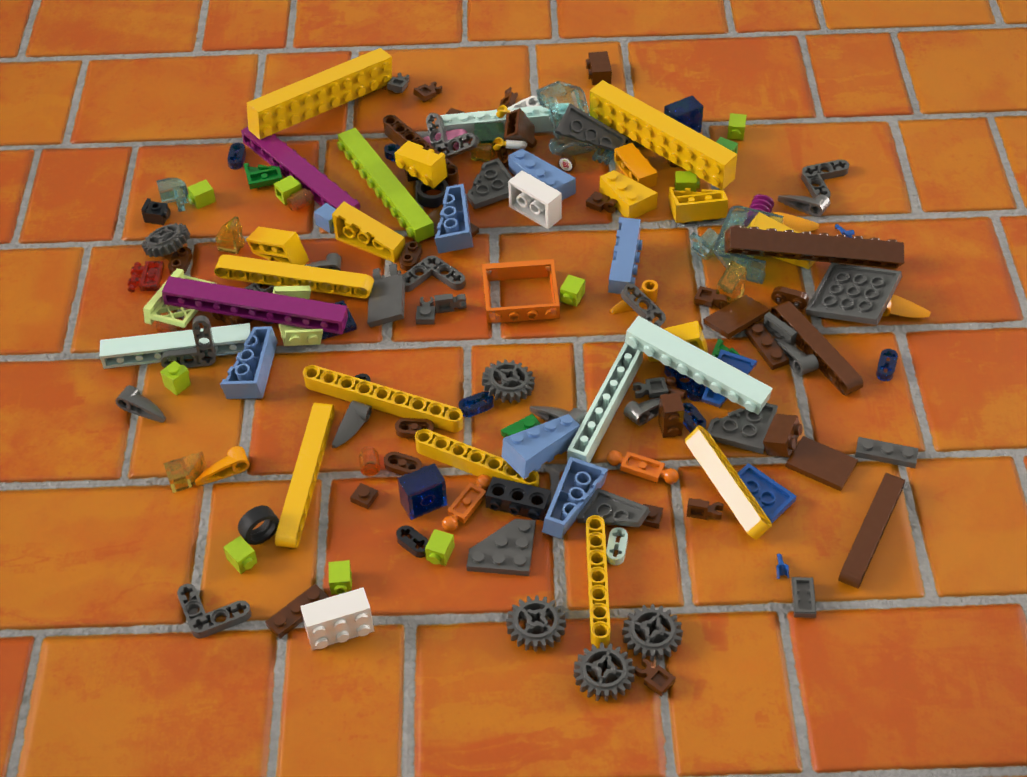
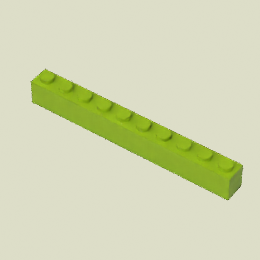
M352 128L339 133L337 142L339 150L343 151L346 159L352 162L354 169L359 171L362 179L365 178L369 188H373L376 196L381 198L383 205L389 208L391 215L397 218L401 227L405 228L407 235L416 242L434 236L433 221L356 128Z

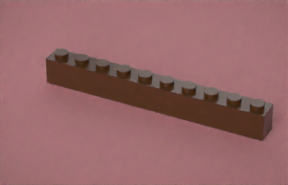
M733 225L725 231V253L888 268H898L904 264V242H897L895 239L883 241L880 238L863 239L862 236L850 238L846 237V235L829 236L828 233L817 235L808 231L795 233L793 230L777 231L775 228H768L766 230L759 229V227L742 228L740 225Z

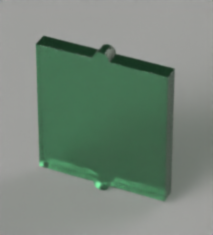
M503 122L474 123L475 131H473V134L478 136L479 143H493L497 137H501L504 140L505 130Z

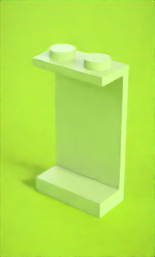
M310 285L274 286L273 294L310 299L311 288ZM278 324L284 346L321 344L323 329H307Z

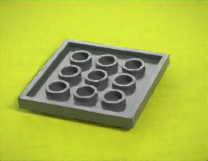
M831 263L806 308V315L878 325L902 278V272Z

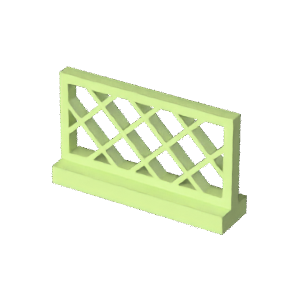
M178 268L171 275V277L215 283L184 275V270ZM165 282L144 306V322L152 324L154 321H159L185 328L199 310H184L183 307L165 305L162 296ZM178 309L181 310L180 312H175V313H172V312H171V311H173V310H178ZM161 313H168L167 315H160ZM183 316L185 317L183 321L175 319Z

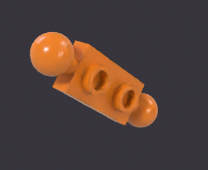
M612 450L607 454V461L610 465L617 466L621 464L620 471L658 483L660 477L668 484H674L679 479L677 470L673 468L664 470L665 463L628 451L625 457L617 450Z
M486 474L478 476L476 485L469 483L447 509V515L449 516L442 520V528L445 531H455L458 527V521L465 523L485 499L486 490L491 482L490 476Z

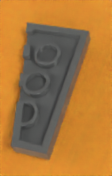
M572 104L568 105L554 132L614 152L615 148L623 146L627 139L626 136Z

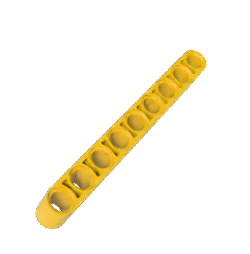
M221 255L214 269L215 274L223 279L273 286L310 285L311 291L356 298H368L374 284V279L367 274L233 255Z
M309 365L303 369L305 386L309 390L349 402L354 400L370 405L372 409L402 418L428 419L433 422L435 428L456 433L463 429V413L457 407L316 365Z
M314 403L312 406L276 531V546L298 548L334 419V404Z

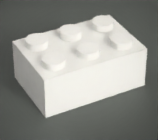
M520 171L508 181L510 208L546 229H550L562 219L561 192L524 171Z
M364 587L300 606L312 650L323 649L328 645L346 642L348 639L366 636L374 632L371 608Z

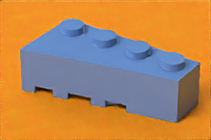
M524 149L508 155L509 171L514 176L520 171H524L561 192L562 200L576 193V178Z
M464 184L446 187L443 209L440 212L441 218L437 226L438 231L435 234L438 253L473 247Z
M619 217V230H617L608 293L621 294L625 285H635L636 277L633 276L637 275L638 265L636 263L640 261V252L638 250H642L643 240H640L641 219Z
M272 326L254 327L244 343V349L236 356L237 361L233 367L230 366L227 378L223 379L220 383L226 399L263 398L278 342Z
M567 414L503 438L501 457L523 479L529 477L530 472H536L546 461L549 463L554 460L555 455L562 454L568 450L580 424Z
M569 457L545 516L542 532L562 539L597 488L601 489L604 485L608 469Z

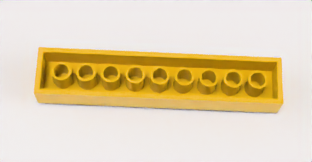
M378 48L247 102L248 130L258 139H263L387 86V83L392 79V56L383 49Z
M604 80L590 90V116L684 168L686 171L696 174L699 178L721 190L726 188L735 179L737 154Z

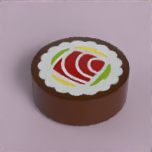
M565 154L559 159L558 165L563 171L570 172L575 168L576 162L572 156Z

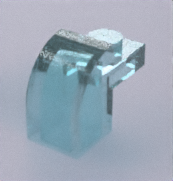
M178 178L157 180L162 203L176 201L178 211H186L184 204L187 203L188 191L185 182Z
M710 227L701 237L695 232L689 236L693 241L691 249L704 260H709L716 256L725 247V240Z

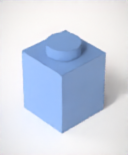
M325 203L314 211L315 223L331 234L334 231L332 213L336 209Z

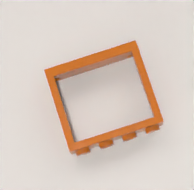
M554 259L482 264L487 324L560 318ZM549 277L552 304L491 308L489 281Z

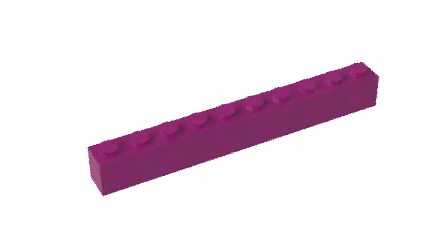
M248 127L241 130L244 144L271 166H279L283 176L288 177L291 175L296 180H299L302 185L301 190L320 206L327 203L337 209L344 201L360 211L358 200L353 199L345 190L343 191L335 182H332L325 174L318 171L314 165L312 166L304 157L302 158L294 149H291L284 141L282 142L277 138L275 134L258 139L248 130Z
M169 276L162 290L165 305L240 316L242 318L307 329H323L325 332L343 334L348 320V308L345 305Z

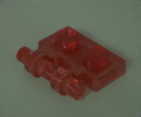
M145 261L144 266H141L139 262L134 263L130 271L131 278L128 279L127 283L128 291L133 293L138 286L140 291H158L164 270V262Z

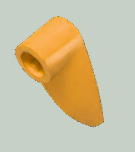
M781 212L770 214V218L799 233L819 228L818 223Z
M654 280L644 281L640 290L655 303L658 296V284ZM622 299L610 309L611 314H617L633 309ZM643 302L639 303L641 308L647 306Z
M893 294L882 316L885 317L891 313L904 317L923 318L930 317L931 312Z
M240 446L231 448L226 457L212 464L195 480L196 486L215 482L246 471L250 464L244 448Z

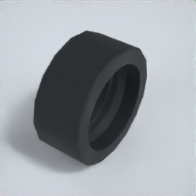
M443 180L433 189L420 181L417 185V200L421 205L428 208H437L443 205L446 187H449L448 183ZM429 190L441 191V193L437 195L424 194L426 191Z
M257 506L242 516L238 523V531L250 545L261 544L275 534L279 519L268 506ZM264 521L262 525L253 530L258 523Z

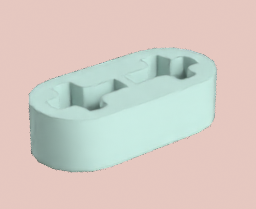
M616 527L609 533L606 557L607 562L611 565H620L625 559L628 533L624 528ZM617 536H621L619 543L616 542ZM615 550H618L617 557L613 556Z

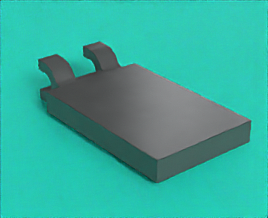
M396 263L389 265L391 276L388 277L381 275L380 268L373 269L374 284L369 296L367 319L370 328L404 319L405 277L403 274L401 275L400 270L397 271Z

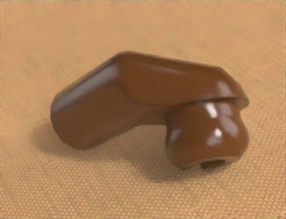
M667 377L668 394L680 393L681 399L685 400L687 391L678 388L675 377Z

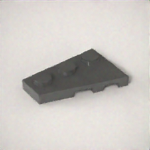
M597 488L576 519L578 523H586L588 517L598 515L604 519L605 525L640 527L650 513V510L645 505Z

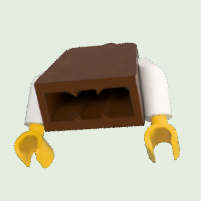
M505 105L499 106L496 116L503 118L506 114L504 139L506 141L501 137H497L493 141V143H497L493 146V149L499 150L502 146L509 149L535 147L537 144V140L534 138L535 126L522 109L508 110Z

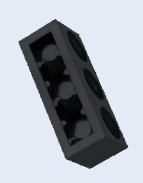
M492 477L485 495L486 508L544 521L551 504V490Z

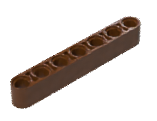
M387 115L383 118L385 135L399 147H402L407 141L422 145L425 150L433 149L434 153L440 154L439 151L397 116ZM445 157L447 177L444 180L449 186L458 185V168Z
M787 300L770 309L771 314L797 332L795 342L805 354L816 356L820 371L843 395H848L863 388V380L856 370L790 301Z
M885 473L842 567L838 581L859 589L901 495L905 479Z

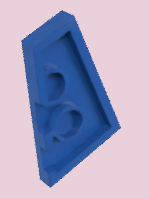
M722 349L717 357L747 375L757 365L756 360ZM706 387L701 402L720 408L728 398Z
M749 463L737 473L771 523L796 501V495Z

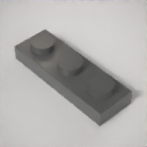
M858 437L855 457L915 468L919 448Z

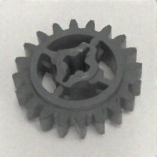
M175 223L162 226L150 233L148 237H145L146 240L142 242V248L146 255L150 257H163L183 247V244L187 243V240L190 239V233L186 225L182 223L179 225Z
M506 359L504 363H501L498 360L496 365L490 363V368H485V372L482 375V386H484V391H489L488 396H495L494 400L500 398L502 403L506 400H509L510 403L516 400L519 403L520 398L526 400L527 395L531 396L534 390L535 377H532L533 372L528 371V367H521L522 363L515 364L514 360L509 363Z
M536 595L535 600L532 601L527 596L526 603L520 599L519 606L512 605V611H508V619H506L507 633L511 634V641L517 640L518 647L525 644L526 651L530 646H533L534 652L537 651L538 646H541L542 650L546 651V644L553 648L554 641L560 642V635L565 634V613L561 612V606L555 607L554 600L547 603V597L540 601L538 595ZM547 617L553 621L552 627L548 625ZM521 620L524 621L526 626L524 630L519 625Z
M654 604L651 605L650 609L643 605L642 611L635 608L634 615L629 613L628 620H624V627L622 629V635H624L623 642L628 643V650L634 649V656L642 653V660L647 655L650 656L651 661L654 660L655 656L662 660L663 654L671 657V650L677 652L678 645H681V637L683 635V630H681L682 623L677 622V615L671 616L670 609L663 612V606L656 610Z
M600 643L599 649L594 644H592L591 651L585 648L584 656L578 654V661L574 662V677L576 678V685H581L580 691L588 690V698L596 694V701L601 696H604L605 701L608 702L610 695L617 700V693L624 696L625 689H631V682H634L635 667L632 666L633 660L631 658L627 659L628 652L620 654L621 647L613 650L611 643L608 645V648H604L603 643Z

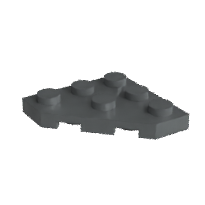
M499 158L483 163L480 173L477 174L473 182V187L467 193V199L474 209L509 198L508 181L513 177Z
M766 403L759 415L743 408L728 413L726 417L712 419L707 431L715 442L763 454L765 450L763 440L774 415L777 413L778 406Z
M514 519L470 548L467 571L529 576L536 520Z

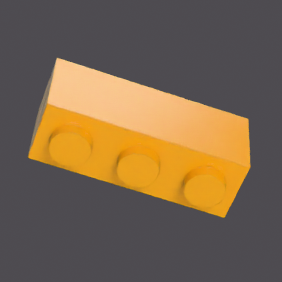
M630 143L614 149V162L626 177L648 188L656 186L658 172L651 166L648 159L641 154L639 148Z

